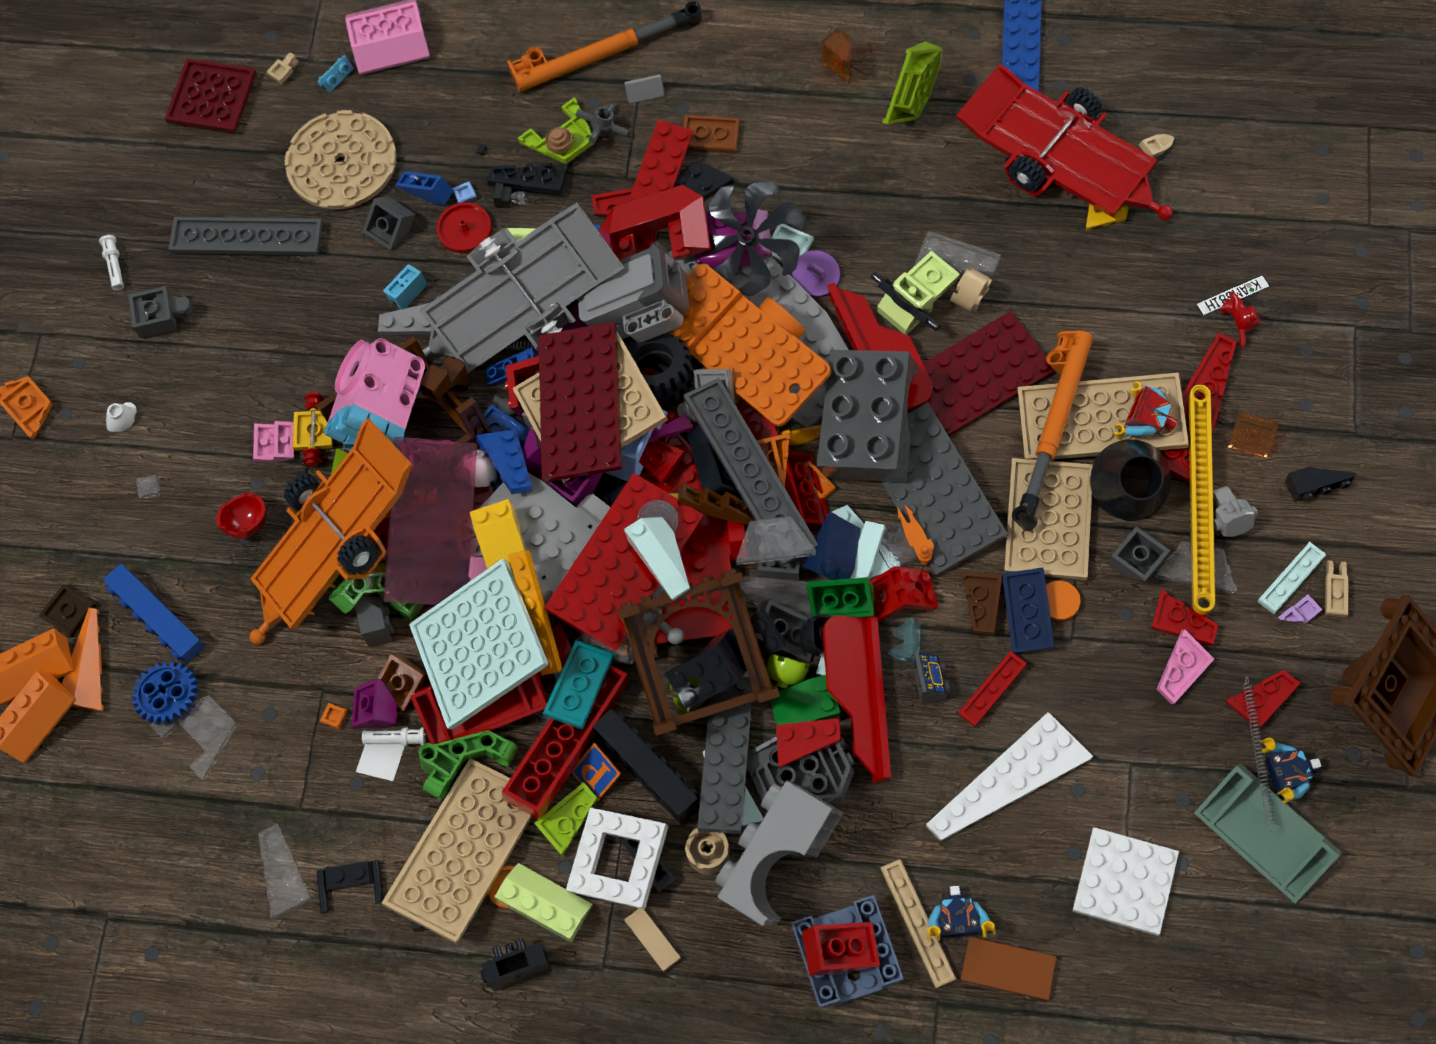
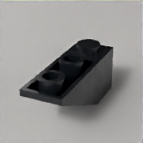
M1306 467L1288 473L1285 483L1294 502L1300 500L1306 502L1316 495L1321 494L1324 496L1331 493L1334 489L1348 488L1352 485L1356 474Z

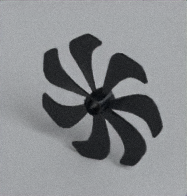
M772 181L755 182L747 187L745 191L747 226L742 227L730 207L729 200L735 189L734 186L721 187L709 203L710 214L724 225L737 230L738 233L737 235L729 236L709 234L711 250L701 254H712L739 242L733 253L724 263L712 268L731 283L738 272L744 249L747 248L751 264L750 279L743 287L738 289L741 294L746 296H753L766 289L771 282L770 271L754 248L758 244L773 251L783 261V276L793 272L798 264L800 248L796 242L786 239L759 238L758 235L769 228L781 224H792L800 231H803L805 216L793 203H782L756 230L752 228L755 216L763 200L769 195L780 192V189ZM748 234H752L751 239L745 241V237Z

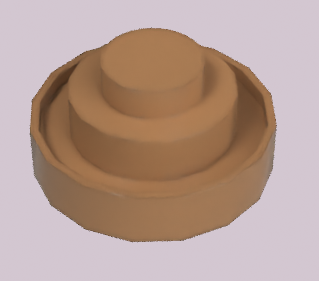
M562 127L550 130L545 137L546 146L553 153L566 152L573 144L571 132Z

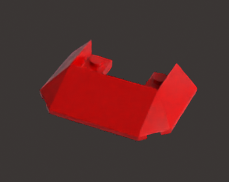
M684 185L613 207L598 229L600 235L619 261L639 253L637 245L638 236L669 227L672 256L675 260L711 250L704 197Z

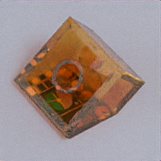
M836 28L821 41L822 64L849 84L851 82L850 37L846 32Z

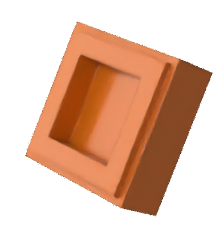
M328 703L320 722L340 730L348 710Z

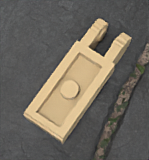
M1328 560L1325 576V616L1347 617L1346 562H1341L1339 565V575L1333 574V561Z

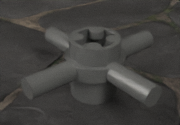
M610 103L607 108H597L595 115L577 109L575 116L591 122L593 131L589 137L591 143H595L599 136L608 135L610 131L625 137L628 136V129L614 124L613 111L616 106L613 103Z

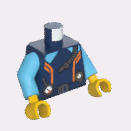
M1270 737L1261 740L1260 743L1266 746V748L1262 749V753L1271 752L1266 756L1265 762L1277 795L1279 797L1284 796L1285 798L1282 803L1286 804L1291 800L1300 799L1310 788V782L1313 780L1312 772L1321 770L1320 760L1317 757L1307 760L1303 750H1297L1295 747L1277 743Z
M961 886L948 887L949 899H942L940 905L934 907L928 919V941L930 936H936L937 941L946 938L980 936L981 928L983 937H987V931H992L993 935L996 934L994 923L990 921L987 913L979 903L973 902L972 897H962Z

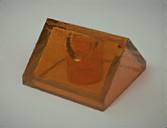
M1238 410L1228 447L1268 458L1277 432L1278 421Z

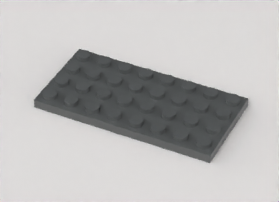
M927 402L908 413V426L912 437L907 483L882 482L895 506L901 511L906 522L910 523V519L904 505L914 513L913 516L923 529L927 539H931L934 549L929 564L936 576H939L1007 537L1008 534Z

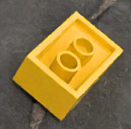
M506 499L471 511L470 516L487 569L501 559L507 560L510 568H512L508 555L524 551L526 548L517 514L510 500Z

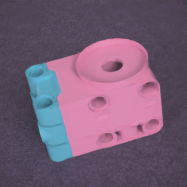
M379 338L371 344L363 340L355 343L339 368L335 380L337 396L324 434L342 442L344 448L350 451L354 446L360 426L366 418H370L398 448L403 441L406 425L425 369L424 361L420 357L383 338Z

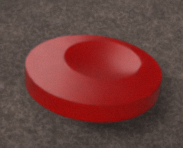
M464 202L450 206L441 214L437 222V234L442 245L449 251L459 254L471 253L483 240L490 237L492 232V224L488 213L481 206L474 203Z

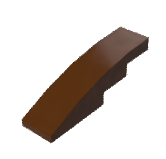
M685 483L679 487L677 502L685 506H690L699 512L715 518L739 524L758 526L745 502L728 492L721 496L706 487L701 492Z

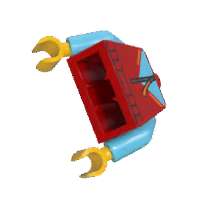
M1135 381L1133 383V388L1135 389H1129L1130 395L1135 397V400L1125 422L1127 427L1124 428L1120 423L1114 426L1115 429L1122 431L1114 432V437L1121 439L1125 434L1127 436L1154 435L1164 427L1172 431L1178 420L1169 416L1172 407L1171 403L1167 401L1160 389L1145 385L1141 387V383Z

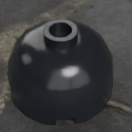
M825 613L817 614L808 618L803 623L800 629V641L808 653L815 656H824L823 626L831 618L830 615Z

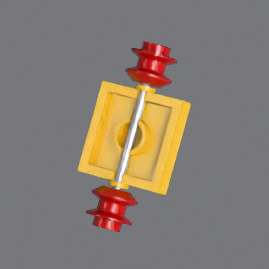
M309 392V394L305 395L304 399L308 402L304 404V407L309 411L294 412L293 449L294 451L303 450L302 454L306 457L302 459V462L307 467L312 468L322 463V459L318 458L322 455V451L319 449H331L334 447V439L324 434L327 422L316 406L324 400V396L320 395L319 392Z

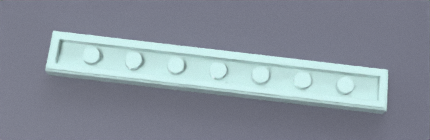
M865 521L858 542L855 569L851 578L869 577L870 579L886 529L885 525ZM821 656L816 674L819 676L826 675L824 656Z

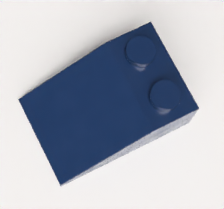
M829 511L815 539L818 546L809 552L802 567L826 580L850 579L855 569L861 528Z

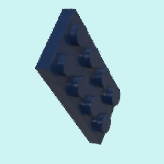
M1044 568L1002 573L1012 652L1016 655L1055 649Z

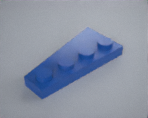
M516 429L476 435L478 444L483 447L486 456L491 459L493 467L500 473V478L511 494L532 492L530 478Z

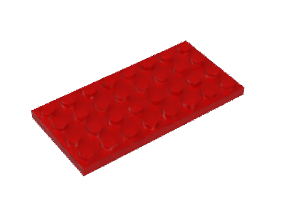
M633 473L544 608L549 613L616 653L627 636L623 621L619 619L617 610L621 609L620 605L632 601L633 605L641 603L640 598L649 595L653 596L660 585L628 542L624 529L641 518L663 517L673 530L679 552H681L704 515L690 506L677 502V498Z

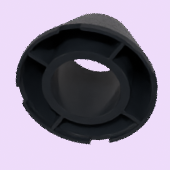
M1135 439L1117 441L1104 448L1094 460L1090 476L1091 492L1097 504L1107 514L1122 520H1140L1154 514L1166 501L1171 488L1170 468L1164 456L1154 446ZM1129 460H1135L1143 464L1150 475L1149 488L1140 498L1129 495L1121 484V471Z

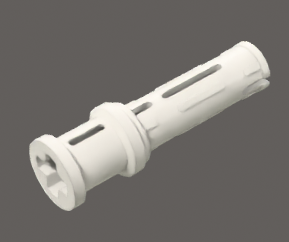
M105 235L99 239V243L103 248L102 257L107 262L112 289L119 291L124 288L118 262L120 253L116 249L115 244L117 240L113 235Z
M404 727L399 731L362 732L363 744L401 743L404 746L409 744H420L422 746L427 742V734L424 727H421V729Z

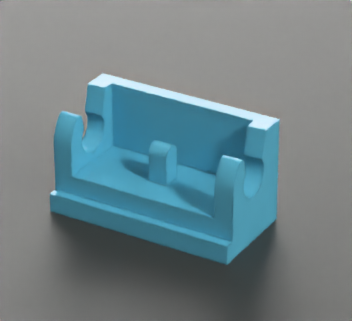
M408 264L383 292L392 304L396 303L401 310L406 309L428 283L421 271Z

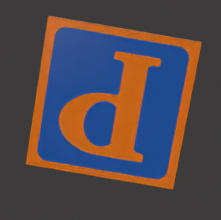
M596 743L592 744L571 772L581 784L584 782L598 799L597 802L606 791L611 789L618 780L617 778L622 774Z

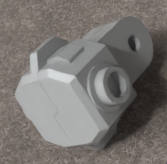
M1228 486L1213 490V507L1216 510L1213 526L1216 531H1220L1223 536L1234 537L1246 533L1254 527L1255 518H1258L1255 506L1251 507L1245 499H1236Z

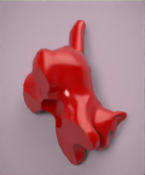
M1231 291L1229 293L1231 299L1227 298L1224 300L1220 311H1222V315L1227 313L1233 316L1239 330L1240 347L1244 348L1246 344L1245 333L1259 326L1260 318L1252 306L1245 307L1243 301Z

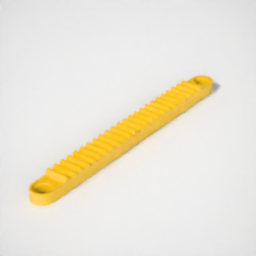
M1196 385L1189 394L1188 414L1191 590L1193 609L1198 614L1206 615L1213 610L1215 605L1211 393L1208 387ZM1202 392L1205 395V399L1198 400L1194 394ZM1198 600H1208L1209 607H1200L1198 605Z

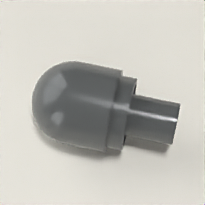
M496 395L493 398V402L499 405L498 408L509 416L517 414L509 408L507 397L501 398Z

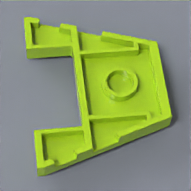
M575 98L561 106L562 111L570 118L569 121L560 126L568 129L572 134L573 144L569 150L563 153L549 151L545 138L541 139L532 129L518 137L519 143L565 164L595 144L589 141L592 133L587 122L575 116L577 109H580Z

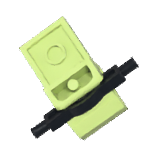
M932 251L908 273L904 272L894 283L874 272L870 278L879 284L878 287L886 293L877 307V312L903 334L907 335L920 322L924 325L927 324L936 332L941 325L932 319L933 316L930 314L933 310V303L960 278V274Z

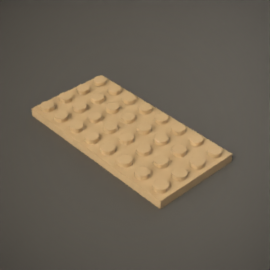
M1179 373L1080 381L1055 459L1098 456L1108 445L1126 439L1144 441L1154 446L1157 450L1188 448L1189 443ZM1135 381L1140 382L1141 387L1145 385L1160 389L1167 401L1171 403L1172 407L1169 416L1178 420L1172 431L1164 427L1154 435L1127 436L1125 434L1121 439L1114 437V432L1122 431L1115 429L1114 426L1120 423L1124 428L1127 427L1125 422L1135 400V397L1130 395L1129 389H1135L1133 388ZM1058 383L1018 387L1025 459L1037 460L1038 458L1035 452Z
M470 758L382 901V905L458 944L532 818L531 815L504 801L502 790L510 778Z

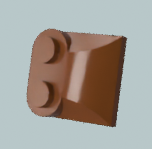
M390 654L377 679L382 680L397 703V707L406 711L412 701L410 695L425 685L427 677L426 673L412 662L396 654Z

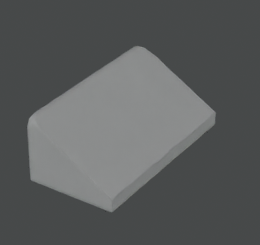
M661 74L624 82L630 104L664 96Z

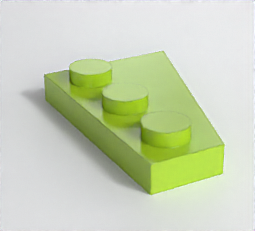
M583 782L548 811L540 821L538 820L534 824L559 854L563 856L587 818L590 808L594 807L598 799Z

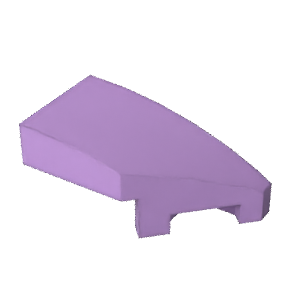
M1307 594L1297 604L1291 606L1280 615L1278 619L1285 622L1307 624L1321 613L1322 609Z

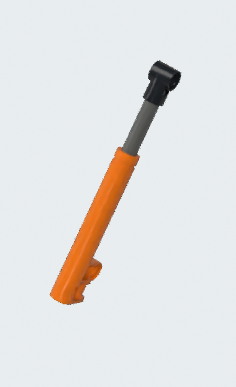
M696 1L688 2L685 8L671 13V16L637 30L628 29L625 32H620L548 62L541 49L533 47L527 51L526 55L521 56V59L513 62L508 60L507 64L519 91L522 92L630 49V47H635L639 41L676 27L678 29L688 24L698 25L702 21L701 6Z
M1085 331L1059 332L1057 334V339L1059 340L1057 347L1046 357L1047 363L1061 376L1035 452L1038 458L1027 491L1022 495L1019 506L1012 512V519L1024 531L1033 530L1038 523L1035 515L1040 503L1039 494L1049 463L1055 459L1094 338Z

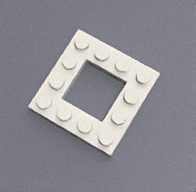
M590 808L566 890L575 894L645 910L669 825ZM606 834L640 841L629 882L595 875Z

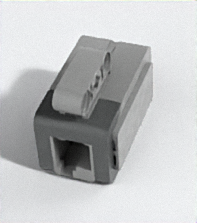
M651 247L620 260L624 266L621 271L578 297L579 317L584 323L592 326L615 322L617 331L622 339L630 336L637 342H644L680 327L683 323V314L689 309L685 272L681 269L679 263L666 252H661L657 247Z

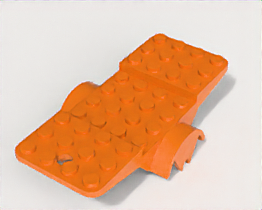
M706 264L697 265L686 276L689 309L683 314V323L680 327L666 333L673 334L674 338L679 337L687 345L690 355L702 366L701 369H732L736 406L742 400L773 425H785L829 378L831 367L799 340L806 330L777 302L767 297L757 307ZM793 385L800 386V391L796 394L790 393Z

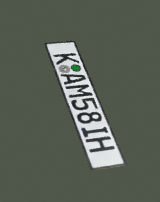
M1262 274L1200 301L1196 305L1202 315L1205 316L1221 309L1224 300L1227 298L1231 299L1229 296L1231 291L1240 299H1244L1269 288L1270 285Z

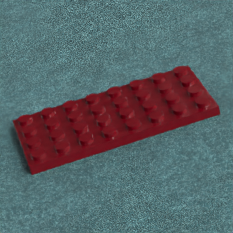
M1009 311L923 363L933 384V393L928 403L949 437L1018 396V387L1034 386L1056 372L1047 363L1045 353L1012 311ZM916 407V408H913V409H911V410H908V413L914 411L915 409H917V408H919V407Z
M615 322L538 335L542 480L544 482H551L622 470L617 326Z

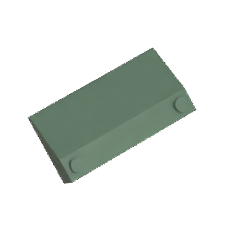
M1240 763L1235 766L1194 814L1296 904L1342 852L1287 803L1283 804V800L1271 789L1263 788L1260 791V780ZM1273 806V808H1266L1264 811V807ZM1275 822V824H1271V827H1272V829H1273V833L1271 832L1270 824H1267V823Z

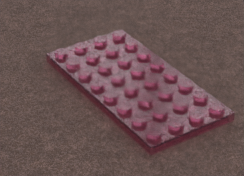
M394 437V445L413 465L401 497L389 511L383 602L437 605L466 585L469 579L472 532L470 512L473 511L477 444Z

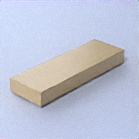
M638 908L624 919L663 972L681 959L644 909Z

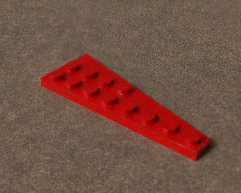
M1218 333L1182 394L1188 443L1189 394L1196 385H1204L1210 390L1212 435L1214 432L1237 342L1221 333ZM1202 392L1194 394L1198 400L1205 399V395ZM1190 446L1188 448L1159 450L1168 463L1170 473L1190 483Z

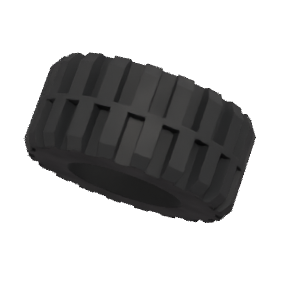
M666 333L644 342L630 340L626 343V347L640 372L653 364L670 365L667 370L660 374L643 375L659 405H670V402L678 401L681 395L684 396L688 392V388L693 383L694 369L689 349L679 337L674 338L673 334Z

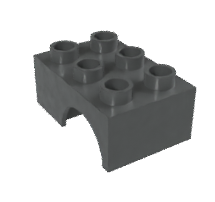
M830 350L829 366L831 367V375L826 382L817 467L828 479L907 483L912 437L908 426V394L913 375H918V365L910 352Z

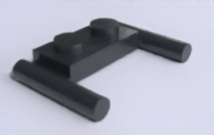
M380 860L352 863L316 871L321 914L329 913L327 891L373 883L375 903L381 904L384 900Z

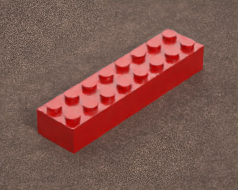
M612 665L610 666L583 730L551 718L549 719L502 790L504 801L539 821L541 820L595 737L593 725L610 709H613L628 686L627 673Z

